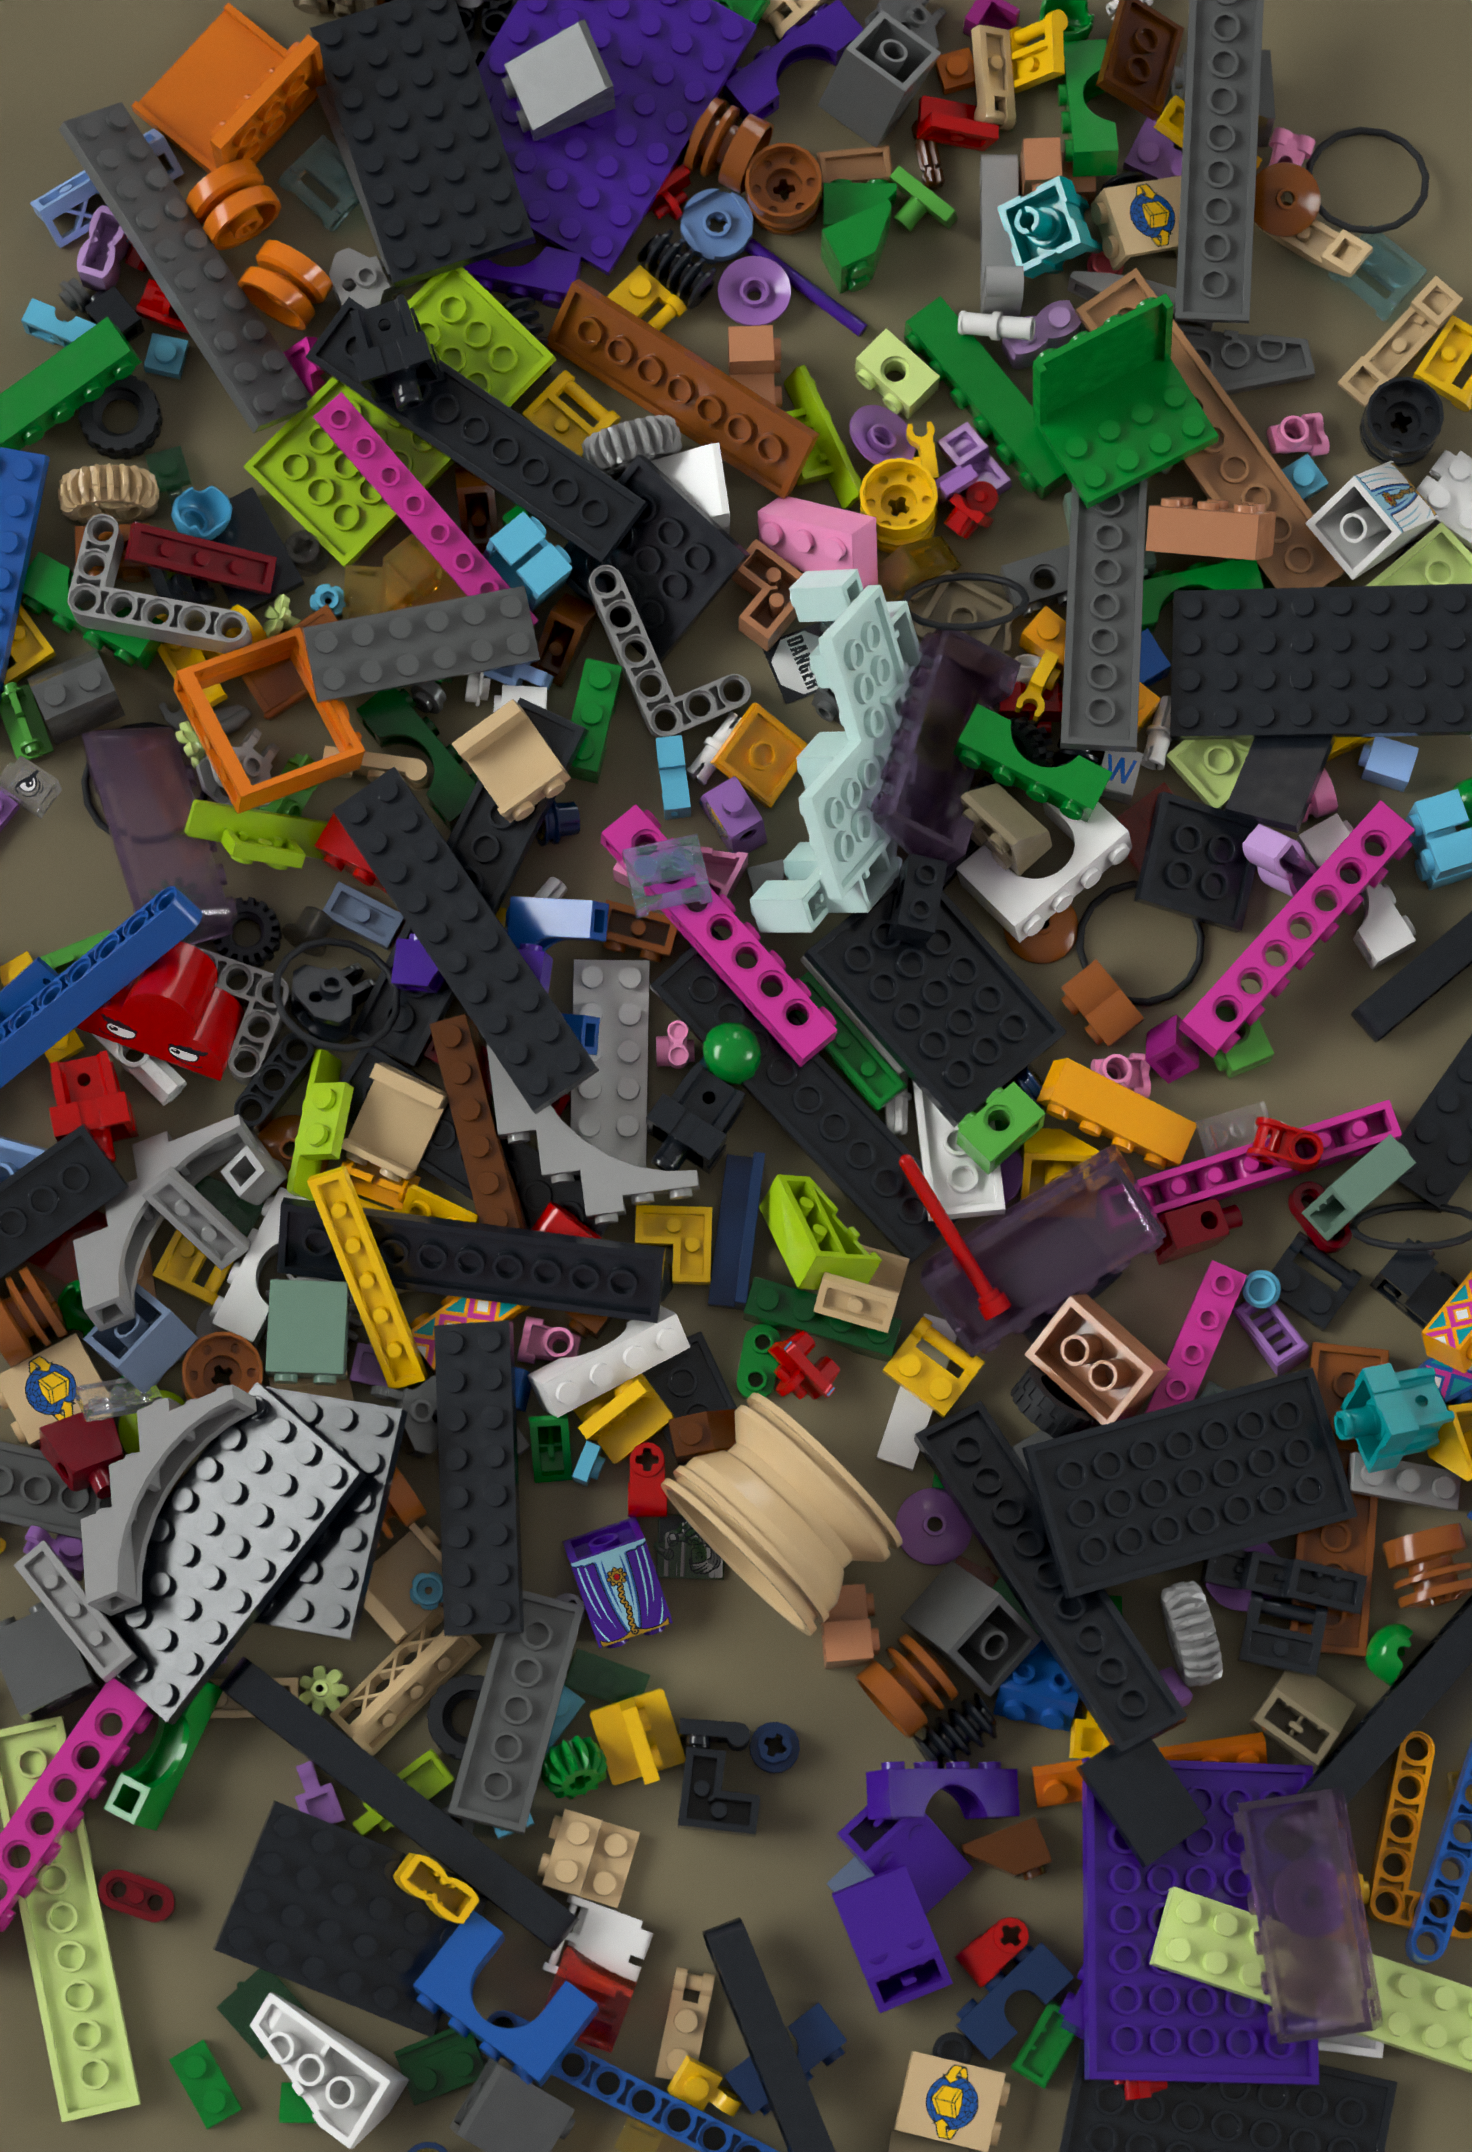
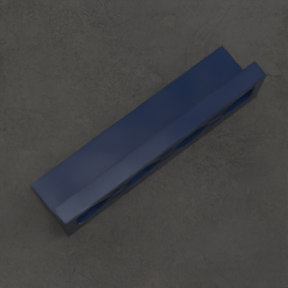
M754 1152L753 1157L727 1154L708 1306L745 1310L765 1153Z

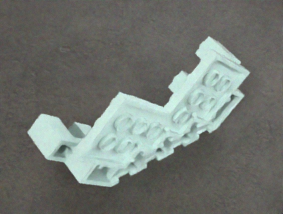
M858 569L805 571L789 588L790 601L796 610L799 622L835 621L818 639L819 645L809 655L810 668L812 673L815 674L818 687L821 689L830 688L835 695L839 708V719L845 731L819 732L796 757L797 770L799 775L802 776L805 791L798 798L799 810L807 826L809 842H799L783 860L784 873L789 880H766L750 898L751 913L755 917L760 933L813 932L828 913H868L893 884L894 879L899 876L900 867L902 866V858L896 857L898 838L905 837L909 807L903 805L905 785H912L915 755L909 753L911 734H918L921 704L915 702L917 683L924 682L926 666L907 601L886 602L881 585H868L863 589Z

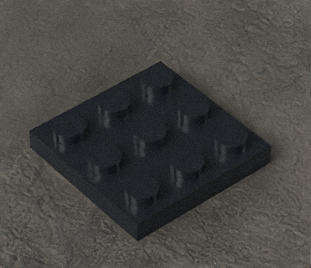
M1164 791L1159 793L1134 901L1235 933L1242 931L1256 865L1249 862L1245 857L1243 842L1259 823L1227 816L1224 810Z

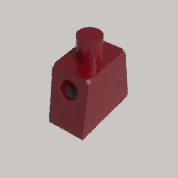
M1212 1199L1164 1213L1146 1229L1158 1264L1162 1265L1217 1246L1230 1235L1229 1230L1243 1225V1218L1237 1205L1234 1204L1221 1209L1219 1201Z
M108 1403L39 1427L40 1450L71 1491L78 1492L92 1486L97 1498L105 1499L111 1496L109 1465L123 1459V1450Z

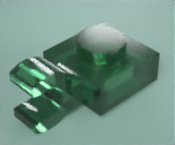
M181 445L145 455L149 471L155 475V480H157L159 493L167 491L171 506L174 500L183 493L182 487L192 484Z

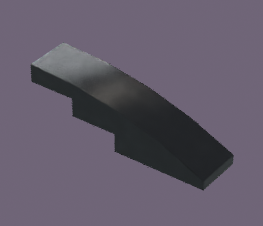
M1244 1550L1204 1560L1200 1582L1248 1593H1259L1266 1597L1315 1607L1320 1606L1330 1610L1357 1615L1361 1613L1367 1576L1299 1559H1286L1257 1551Z

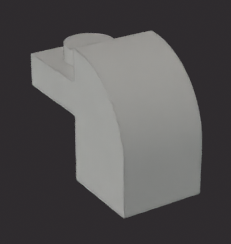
M251 1131L255 1139L256 1148L246 1145L233 1159L226 1162L227 1165L220 1172L239 1198L254 1205H261L287 1179L288 1174L283 1164L272 1158L256 1134Z

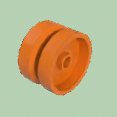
M240 159L222 165L200 180L187 196V205L199 223L204 224L203 230L218 250L232 249L258 236L272 224L281 210L280 201L270 187L263 185V175L252 160Z
M269 239L255 256L259 267L250 266L247 268L237 285L244 291L249 301L264 314L282 325L302 331L306 329L315 315L313 304L323 303L333 289L332 280L315 262L301 252L282 242Z

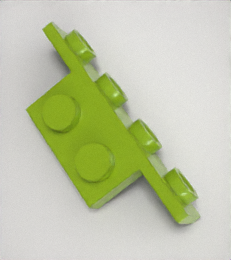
M805 365L797 366L784 381V386L796 409L786 413L820 434L797 480V484L800 486L829 479L842 509L851 508L860 498L859 491L862 481L853 468L847 455L846 447L840 440L832 423L831 415L825 408L817 391L814 379L810 376Z
M195 799L192 803L184 832L188 837L221 842L231 855V858L243 864H252L253 861L265 862L270 867L279 870H287L288 866L302 869L305 856L318 859L324 858L314 845L328 822L257 809H250L237 814L233 805Z
M315 1049L313 1062L309 1070L310 1076L306 1096L302 1104L299 1130L295 1138L291 1169L287 1177V1191L294 1196L304 1197L310 1201H314V1198L307 1183L309 1177L320 1173L322 1160L340 1159L354 1087L348 1083L338 1082L342 1061L324 1049Z

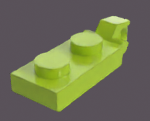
M432 1748L397 1774L400 1779L427 1800L432 1799L455 1781L453 1775ZM365 1803L363 1805L368 1812L352 1823L360 1836L363 1837L378 1825L383 1832L391 1827H395Z

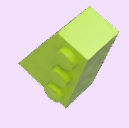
M777 1174L759 1208L797 1288L819 1290L824 1272L868 1284L882 1261L876 1252L869 1254L857 1241L860 1236L858 1231L854 1227L847 1229L837 1218L838 1208L811 1177Z

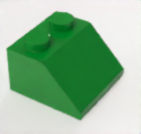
M889 199L822 230L820 257L840 294L848 290L850 292L859 291L866 287L870 280L873 279L889 234L892 208Z

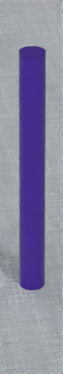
M752 238L748 242L745 251L751 256H762L773 260L786 272L792 287L858 337L865 332L868 327L866 323Z

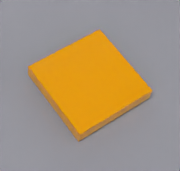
M756 702L750 705L710 763L728 778L736 776L748 794L766 808H771L797 772L796 757L808 744Z

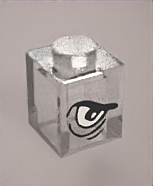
M21 755L15 763L10 762L0 776V789L2 792L40 819H42L62 790L57 778Z

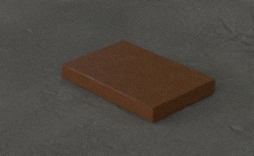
M1119 0L1096 86L1153 121L1156 120L1163 111L1184 28L1140 0Z

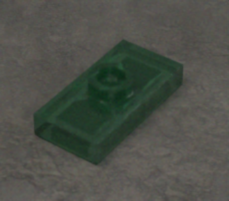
M209 1175L205 1176L194 1188L242 1234L248 1237L257 1223L265 1203L254 1205L239 1198L231 1186Z
M576 1647L564 1686L611 1703H616L643 1694L650 1674Z

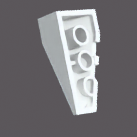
M269 1992L250 2024V2027L275 2063L282 2066L293 2082L291 2086L297 2095L302 2096L314 2113L312 2116L318 2125L349 2149H353L390 2113L409 2082L407 2077L380 2057L274 1992Z

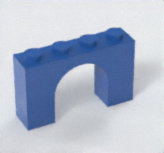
M511 896L510 906L506 911L508 935L518 949L520 944L525 943L542 946V951H546L552 945L565 940L606 942L609 904L593 900ZM562 1014L588 1054L597 1055L600 1017Z
M473 1910L464 1924H460L414 1983L415 1991L419 1994L416 2001L433 2014L439 2009L451 2019L447 2024L464 2038L472 2034L482 2042L479 2049L496 2062L502 2057L514 2066L511 2072L518 2075L527 2085L535 2082L538 2086L542 2087L599 2012L598 2004L566 1980L542 2013L532 2022L517 2028H502L487 2022L474 2007L473 1989L478 1975L505 1941V1937L501 1930Z

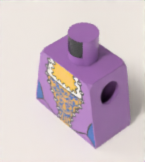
M736 776L706 792L699 799L698 803L729 852L750 853L767 843L764 821ZM752 831L747 837L741 838L746 832Z

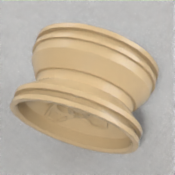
M753 1392L747 1398L749 1407L740 1405L734 1411L736 1443L727 1452L719 1451L693 1457L685 1466H679L673 1472L676 1481L667 1478L661 1483V1487L668 1499L691 1527L753 1591L794 1627L811 1636L817 1630L814 1621L824 1623L829 1618L828 1612L838 1603L844 1578L843 1569L851 1561L885 1562L890 1557L888 1547L896 1550L903 1544V1540L885 1512L830 1452L776 1404L761 1394Z

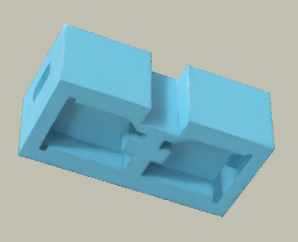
M34 298L31 299L21 319L27 334L53 345L56 343L63 347H66L96 325L77 316L69 322L65 320L60 321L55 316V307Z
M682 735L656 738V752L662 785L665 820L691 817Z

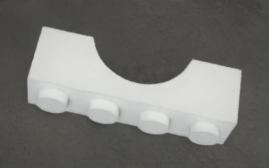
M1336 813L1299 834L1296 841L1300 843L1304 850L1305 860L1314 864L1318 870L1354 829L1347 820L1342 822ZM1349 869L1340 871V877L1350 884L1358 882V876L1354 871ZM1380 883L1375 889L1368 885L1360 894L1364 898V919L1353 940L1372 971L1410 950L1416 941L1414 938L1416 931L1412 922L1406 915L1401 917L1394 905L1396 898L1386 883L1383 885Z
M282 1187L279 1188L276 1196L271 1194L267 1198L261 1211V1215L265 1216L259 1230L253 1228L247 1238L251 1241L250 1248L243 1262H236L232 1267L227 1279V1283L231 1285L225 1297L219 1296L216 1299L210 1312V1317L214 1318L212 1325L216 1331L232 1332L242 1336L255 1348H257L266 1330L262 1326L266 1318H268L269 1306L259 1293V1277L266 1262L278 1253L281 1202L284 1197L308 1200L304 1197L294 1196Z
M660 1305L658 1323L631 1320L627 1322L624 1332L607 1345L583 1355L560 1357L527 1376L541 1408L558 1418L690 1348V1345L677 1314Z

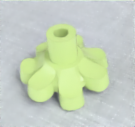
M285 594L277 596L274 603L275 608L268 605L265 610L264 616L269 618L263 625L267 638L273 637L275 634L278 635L281 630H288L301 621L291 616L292 611L289 610L290 598Z
M188 721L179 723L180 731L176 732V738L180 743L186 744L184 751L188 758H191V764L196 769L200 760L205 756V750Z
M319 1665L314 1667L312 1678L307 1675L301 1677L299 1685L306 1689V1692L299 1696V1700L307 1706L312 1704V1710L323 1716L325 1708L328 1707L331 1712H334L340 1707L341 1703L338 1698L347 1697L349 1695V1687L338 1683L343 1677L339 1669H333L327 1674L326 1668ZM320 1687H323L322 1692H319Z

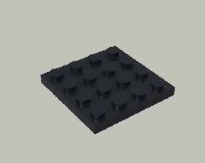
M641 454L636 456L617 482L647 503V507L605 565L613 566L621 573L661 664L750 554L646 456ZM568 541L563 549L571 558L570 565L573 569L566 584L586 603L594 606L588 593L587 581L594 569L602 566V564ZM600 574L595 578V586L600 592L610 593L614 590L615 583L611 576ZM614 609L610 612V621L616 627H626L630 621L629 614L623 609ZM630 643L641 655L644 656V649L641 645H639L638 643Z

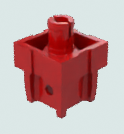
M107 1050L99 1052V1054L67 1062L56 1061L50 1063L52 1085L57 1106L49 1107L55 1139L59 1142L82 1124H85L111 1162H116L113 1142L138 1137L139 1134L133 1107L130 1101L128 1102L126 1093L124 1091L121 1092L114 1063L110 1061ZM90 1082L88 1085L83 1086L84 1083Z

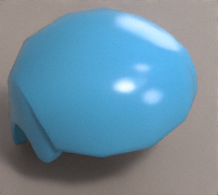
M209 486L202 491H197L190 487L174 500L171 517L179 533L211 541L225 530L231 520L233 508L228 496L217 487Z

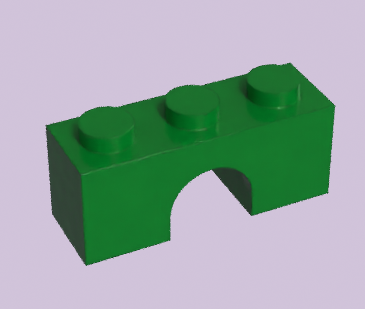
M588 658L585 660L571 721L586 728L589 732L568 771L569 776L573 779L599 783L607 749L606 743L612 715L616 711L623 682V666Z

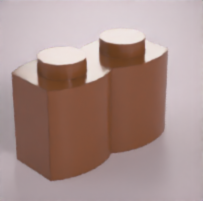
M1097 959L1061 987L1066 993L1061 998L1062 1002L1074 1016L1081 1012L1090 1024L1084 1029L1098 1046L1105 1042L1110 1048L1145 1020Z

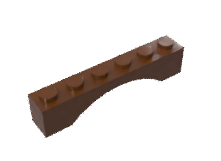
M467 1014L431 1023L429 1025L479 1223L528 1229L521 1200L515 1188L501 1140L498 1136L488 1089L484 1053L477 1027Z

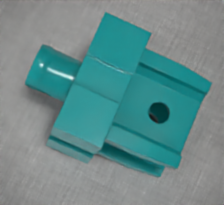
M1059 175L1037 186L1035 191L1025 196L1020 195L997 207L1004 230L1009 234L1013 246L1011 252L1016 266L1024 267V276L1033 279L1045 272L1058 274L1064 271L1062 267L1064 261L1073 259L1087 251L1096 254L1103 251L1102 244L1091 238L1084 218L1085 210L1090 208L1088 201L1076 193L1072 180Z
M1391 1363L1361 1370L1354 1382L1355 1387L1352 1392L1347 1394L1340 1407L1341 1411L1336 1412L1334 1416V1427L1336 1434L1341 1440L1356 1439L1359 1446L1358 1450L1368 1473L1396 1468L1404 1455L1418 1453L1439 1445V1429L1443 1424L1453 1421L1455 1415L1453 1410H1447L1435 1383L1436 1372L1434 1367L1394 1372Z

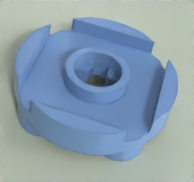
M710 188L695 194L687 202L681 217V236L688 250L693 248L695 250L694 255L704 258L707 264L725 262L736 258L745 250L748 242L752 239L753 215L749 205L740 195L734 192L730 194L721 192L716 188ZM715 218L718 222L724 220L727 223L723 226L722 232L717 233L716 231L712 232L709 230L711 219Z

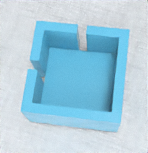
M523 511L489 539L483 556L510 588L525 586L529 609L533 612L565 585L573 568L570 565L571 558L560 545L554 547L551 542L548 543L545 539L547 531L542 523L534 516L529 518Z
M1458 789L1415 802L1405 821L1415 829L1409 841L1413 843L1418 858L1415 860V869L1420 881L1426 880L1428 889L1433 890L1471 878L1472 827L1458 832L1455 826L1469 821Z

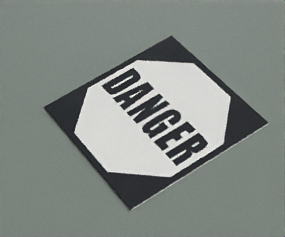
M823 621L780 637L768 652L763 649L786 704L812 695L818 689L815 674L812 673L810 668L809 655L819 645L818 639L826 631Z

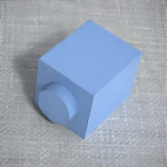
M1375 737L1371 746L1364 744L1357 764L1364 767L1360 779L1404 792L1409 782L1419 748L1386 737Z

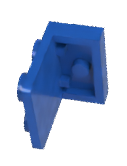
M1043 1640L1034 1647L999 1686L993 1714L1014 1721L1020 1720L1042 1725L1049 1729L1069 1731L1077 1706L1078 1694Z

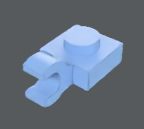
M530 663L484 671V676L511 686H521L523 680L539 687H547V690H549L554 676L547 672L529 666Z

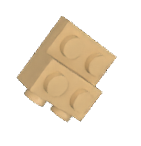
M565 1809L563 1817L558 1815L554 1817L549 1833V1838L555 1839L551 1855L543 1853L537 1876L544 1877L543 1887L618 1909L640 1832Z

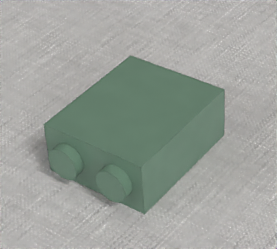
M1390 1134L1331 1184L1302 1214L1323 1238L1329 1241L1392 1186L1416 1162L1409 1155L1407 1148L1400 1142H1397Z
M270 1279L265 1372L268 1377H275V1383L297 1384L298 1378L313 1379V1384L332 1386L336 1385L337 1379L346 1380L350 1289L347 1282Z

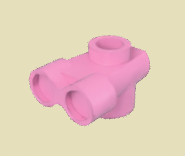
M1274 128L1269 142V146L1273 148L1269 166L1281 162L1302 166L1304 159L1311 158L1316 141L1307 135H1297L1285 128Z
M1320 412L1303 414L1301 417L1295 415L1287 416L1280 424L1267 428L1266 434L1271 453L1308 452L1310 456L1326 455L1329 453V439L1324 432V421Z
M673 1021L668 1026V1036H656L657 1067L672 1066L673 1068L681 1069L688 1062H695L694 1039H687L688 1027L684 1022Z
M1131 1053L1129 1058L1120 1054H1112L1106 1059L1092 1060L1091 1070L1146 1098L1150 1096V1065L1145 1061L1146 1054ZM1107 1071L1113 1074L1114 1079L1108 1075Z
M527 1316L517 1361L535 1364L536 1359L555 1361L560 1357L578 1356L582 1336L573 1334L563 1327L553 1328L544 1325V1319ZM557 1342H564L568 1348L563 1353H555L553 1346Z

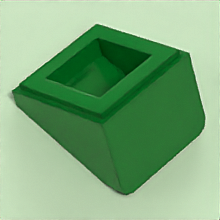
M281 2083L279 2123H317L312 2116L314 2113L302 2096H298L291 2086L293 2083Z

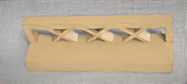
M440 1605L340 1704V1707L329 1715L358 1746L372 1757L436 1694L437 1689L441 1685L446 1684L481 1648V1645L472 1636L447 1637L444 1636L443 1630L438 1636L431 1637L432 1631L444 1620V1610ZM418 1651L417 1657L410 1664L403 1665L404 1659L411 1652ZM390 1679L389 1685L382 1692L376 1693V1687L383 1680ZM362 1707L361 1714L349 1725L344 1719L355 1708Z

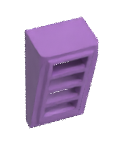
M1245 1301L1235 1307L1233 1313L1277 1377L1282 1376L1308 1359L1309 1346L1276 1304L1267 1307L1266 1313L1251 1321L1249 1316L1261 1308L1253 1307ZM1272 1320L1276 1322L1275 1325L1262 1333L1258 1330ZM1281 1333L1285 1336L1273 1345L1268 1343ZM1292 1346V1348L1278 1356V1354Z

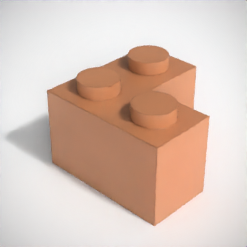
M1060 137L1023 138L1019 161L1020 195L1025 196L1035 191L1037 186L1060 175L1072 180L1076 193L1086 199L1089 206H1091L1096 196V176L1072 177L1071 162L1064 161V151H1061Z
M773 325L728 327L729 376L778 408H782V386H774V373H781V338H773Z
M755 539L746 550L750 556L732 576V580L755 597L739 616L738 630L768 652L797 617L796 610L790 601L789 588L802 576V573L759 540Z
M865 1584L844 1585L841 1587L838 1603L828 1612L829 1618L824 1623H820L825 1669L869 1665L873 1661L874 1655H879L880 1651L878 1628H871L870 1619H868L869 1616H875L873 1593H866Z

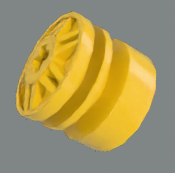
M905 458L886 459L873 466L863 478L859 491L860 514L876 517L877 548L880 551L895 555L912 553L923 547L934 535L938 514L936 482L928 469L913 460Z

